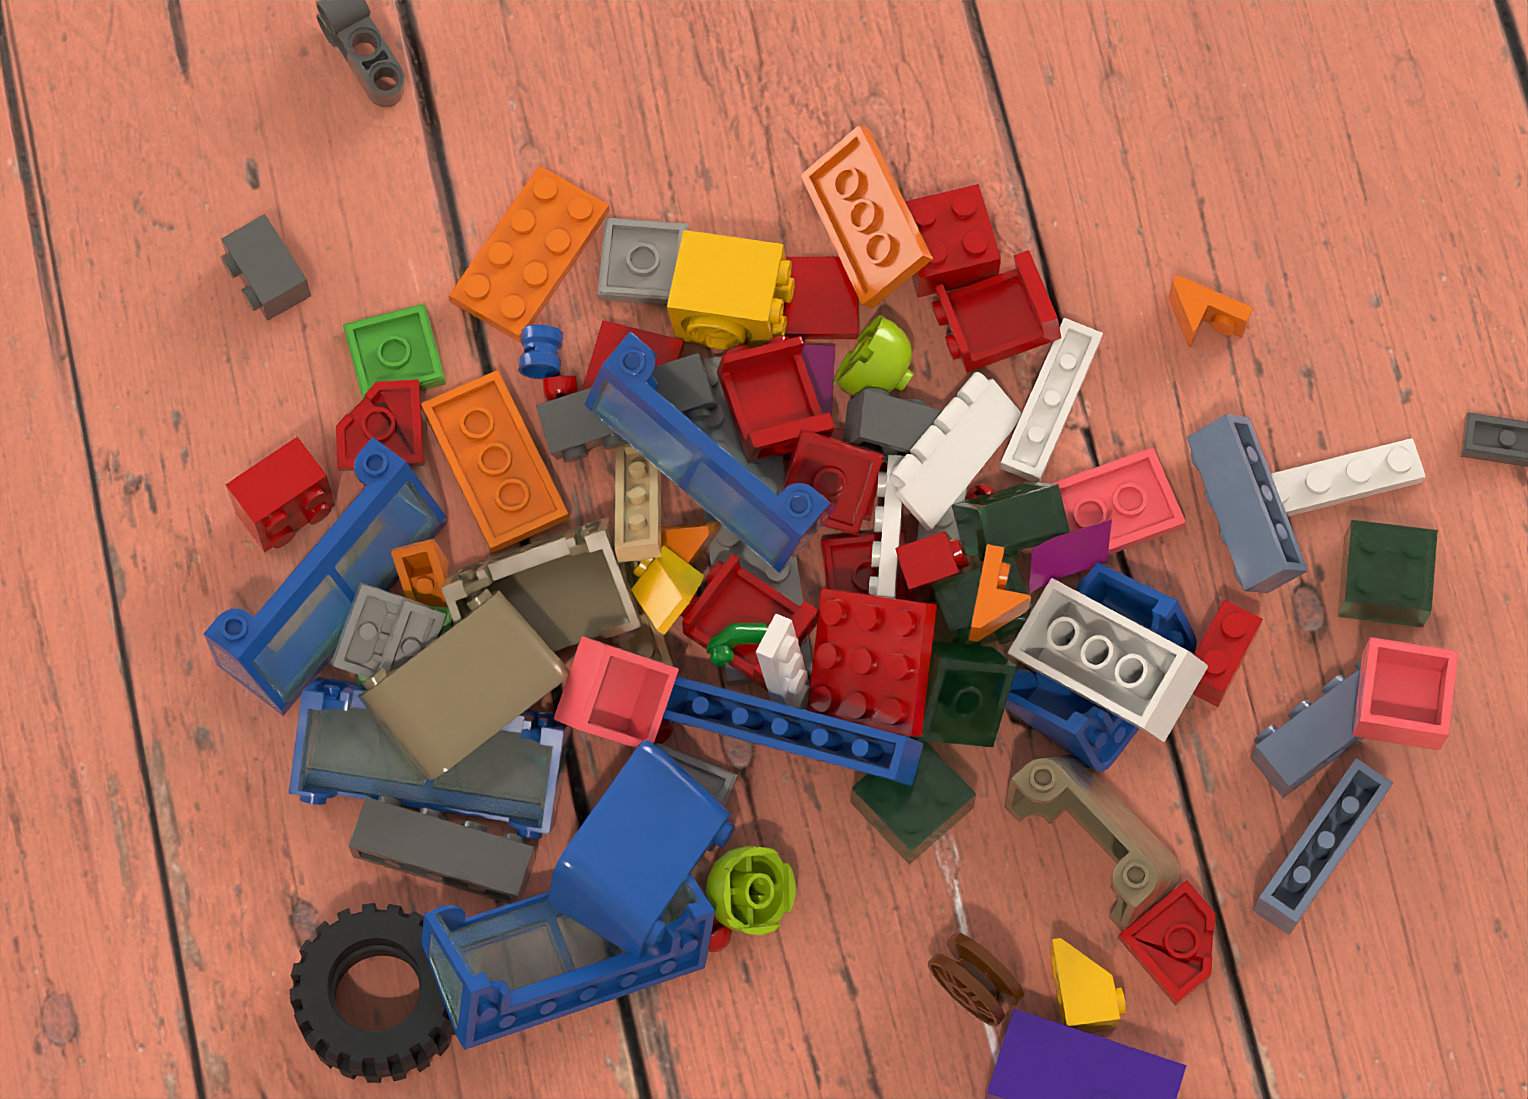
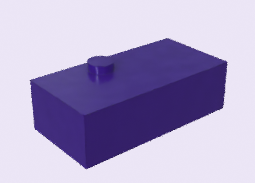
M1014 1009L985 1099H1177L1187 1065Z

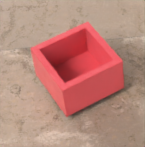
M582 636L554 720L575 729L635 748L645 739L654 743L679 669Z
M1370 637L1362 654L1352 736L1440 750L1449 736L1458 651Z

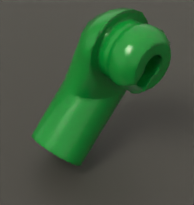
M763 622L731 623L711 638L707 644L706 651L710 654L711 663L715 666L728 665L729 662L734 660V654L731 649L740 644H760L768 629L766 624Z

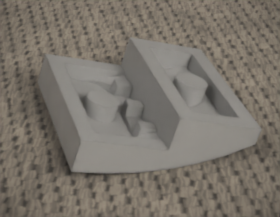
M359 582L331 664L334 667L367 678L381 668H384L389 673L401 667L438 638L446 613L400 595Z

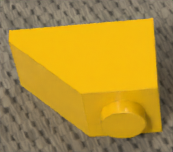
M663 545L661 557L648 558L640 561L632 573L638 576V579L631 588V592L655 628L665 635L690 603L705 576Z
M1062 938L1052 939L1049 954L1061 1024L1087 1033L1116 1029L1120 1021V1015L1126 1014L1123 990L1122 988H1115L1113 975Z

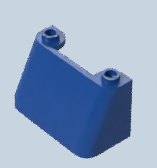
M1098 562L1088 575L1079 581L1076 588L1077 592L1175 643L1194 655L1197 644L1196 636L1178 600ZM1017 669L1003 679L999 690L996 692L998 699L1005 708L1096 771L1108 769L1139 730L1134 725L1038 672L1034 675L1026 669Z
M645 739L637 747L560 856L553 871L547 905L639 959L648 945L655 948L667 929V924L662 922L665 910L705 851H712L716 845L724 848L731 838L736 825L731 823L732 813L662 748Z

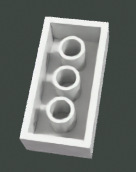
M1053 578L1048 582L1008 651L1009 655L1032 670L1165 742L1208 668L1207 664L1188 650Z

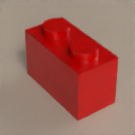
M945 531L895 548L908 589L916 595L965 579L963 568L970 566L962 542H959L958 538L952 539Z
M1223 600L1195 653V656L1207 664L1208 668L1194 690L1193 695L1219 707L1257 636L1263 621L1262 618Z

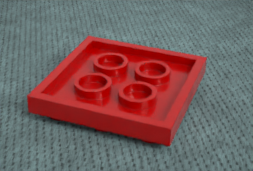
M821 588L807 711L890 733L922 736L937 604Z

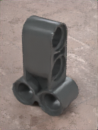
M317 1L316 6L319 14L316 15L321 30L333 47L337 46L369 99L380 107L396 105L403 96L404 73L369 16L370 10L366 1ZM369 43L375 48V51L371 55L361 56L353 49L357 44ZM381 77H389L397 85L393 89L385 91L379 89L375 85V81Z

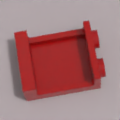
M1029 250L1013 256L1016 269L950 293H946L943 283L934 286L938 301L932 302L931 305L939 326L947 324L951 335L946 336L945 340L953 361L961 358L966 373L1061 339L1057 315Z
M778 336L770 339L763 346L751 349L746 345L738 346L728 350L721 358L716 373L748 464L792 453L800 429L831 437L835 429L830 412L822 414L802 357V350L805 344L801 336L791 339L788 336Z
M734 554L725 563L719 561L712 568L706 579V583L709 584L700 597L694 594L690 603L680 614L683 617V634L706 650L709 640L731 623L763 622L768 628L775 614L792 620L798 644L801 647L816 627L818 621V610L806 601H803L800 606L741 567L740 558ZM740 644L731 649L734 654V660L729 662L728 665L768 691L756 654L759 644Z

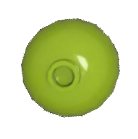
M878 315L858 336L859 344L852 353L850 351L847 352L833 380L842 391L853 397L869 388L883 389L888 393L894 389L900 393L907 386L913 375V372L908 369L912 359L911 343L908 337L891 320Z
M747 845L727 851L713 864L706 881V898L714 908V916L718 922L738 933L761 936L775 931L781 925L777 923L782 919L784 912L790 913L794 905L796 884L794 873L789 863L783 862L780 856L777 855L778 852L773 848Z

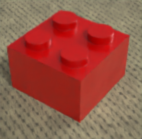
M979 184L905 201L933 258L912 276L918 298L936 294L934 286L942 283L945 291L969 286L999 275L1001 256Z
M298 436L225 484L236 515L264 553L272 547L277 549L285 546L294 538L296 531L308 523L313 525L322 521L329 515L331 508L335 506L327 475Z

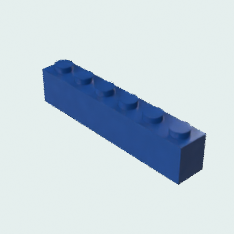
M678 676L676 677L663 715V719L909 786L913 785L924 743L906 736Z

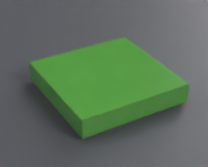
M425 304L343 324L362 399L375 382L419 379L420 391L446 384Z

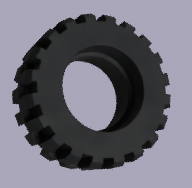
M375 903L362 904V912L351 914L349 908L338 912V921L331 925L324 921L315 929L317 937L312 942L305 940L299 950L302 956L300 963H294L291 972L293 988L289 989L290 1003L294 1009V1018L306 1043L311 1050L315 1051L320 1061L330 1069L335 1067L340 1070L343 1076L353 1080L357 1076L365 1077L367 1083H381V1077L392 1076L395 1082L406 1079L405 1072L417 1068L420 1073L431 1066L429 1059L435 1054L442 1056L449 1047L448 1039L451 1034L456 1035L421 943L424 916L415 911L410 915L403 912L402 906L388 904L387 910H378ZM390 956L405 961L415 971L420 984V997L413 1012L398 1025L381 1031L360 1030L347 1023L340 1014L336 1003V990L344 974L358 962L370 957ZM446 956L438 958V964L459 1017L463 985Z

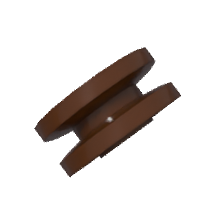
M954 933L947 941V946L956 962L942 954H935L928 961V968L938 983L963 1008L989 1026L997 1027L1003 1021L1005 1013L995 998L1009 1005L1016 1006L1024 997L1022 987L1008 969L983 946L962 933Z

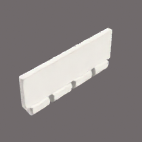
M979 372L973 373L959 390L957 397H954L935 419V426L931 425L911 448V454H907L889 475L890 481L898 488L895 492L896 496L927 531L932 530L1018 424L1022 415L1021 411L993 378L987 380Z

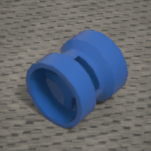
M537 324L524 327L521 331V345L524 347V354L519 357V373L533 379L559 376L561 359L557 354L563 345V332L549 325Z

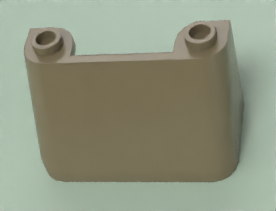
M610 518L599 519L463 567L448 575L441 586L455 625L465 618L464 615L470 611L466 604L470 599L486 588L490 593L499 590L553 652L580 643L582 636L592 639L601 635L602 638L611 637L613 643L622 642L636 636V629L642 626V619L635 596L631 592L632 587L624 562L618 563L615 532Z
M486 588L466 603L470 611L464 615L465 618L398 669L387 673L384 668H381L362 683L366 690L360 693L358 698L420 780H433L444 774L570 675V672L558 656L499 590L490 593Z
M1062 755L1035 759L1011 777L1004 807L1018 822L1026 816L1037 815L1044 817L1051 824L1066 810L1117 863L1113 871V883L1110 887L1116 893L1117 903L1110 915V919L1121 931L1125 930L1165 898L1178 884L1181 870L1175 856L1089 766L1077 757Z

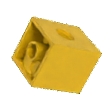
M683 230L667 303L674 338L713 349L730 350L743 345L748 346L749 349L763 346L772 338L785 336L787 316H783L784 302H792L795 279L791 278L792 261L786 260L784 245Z

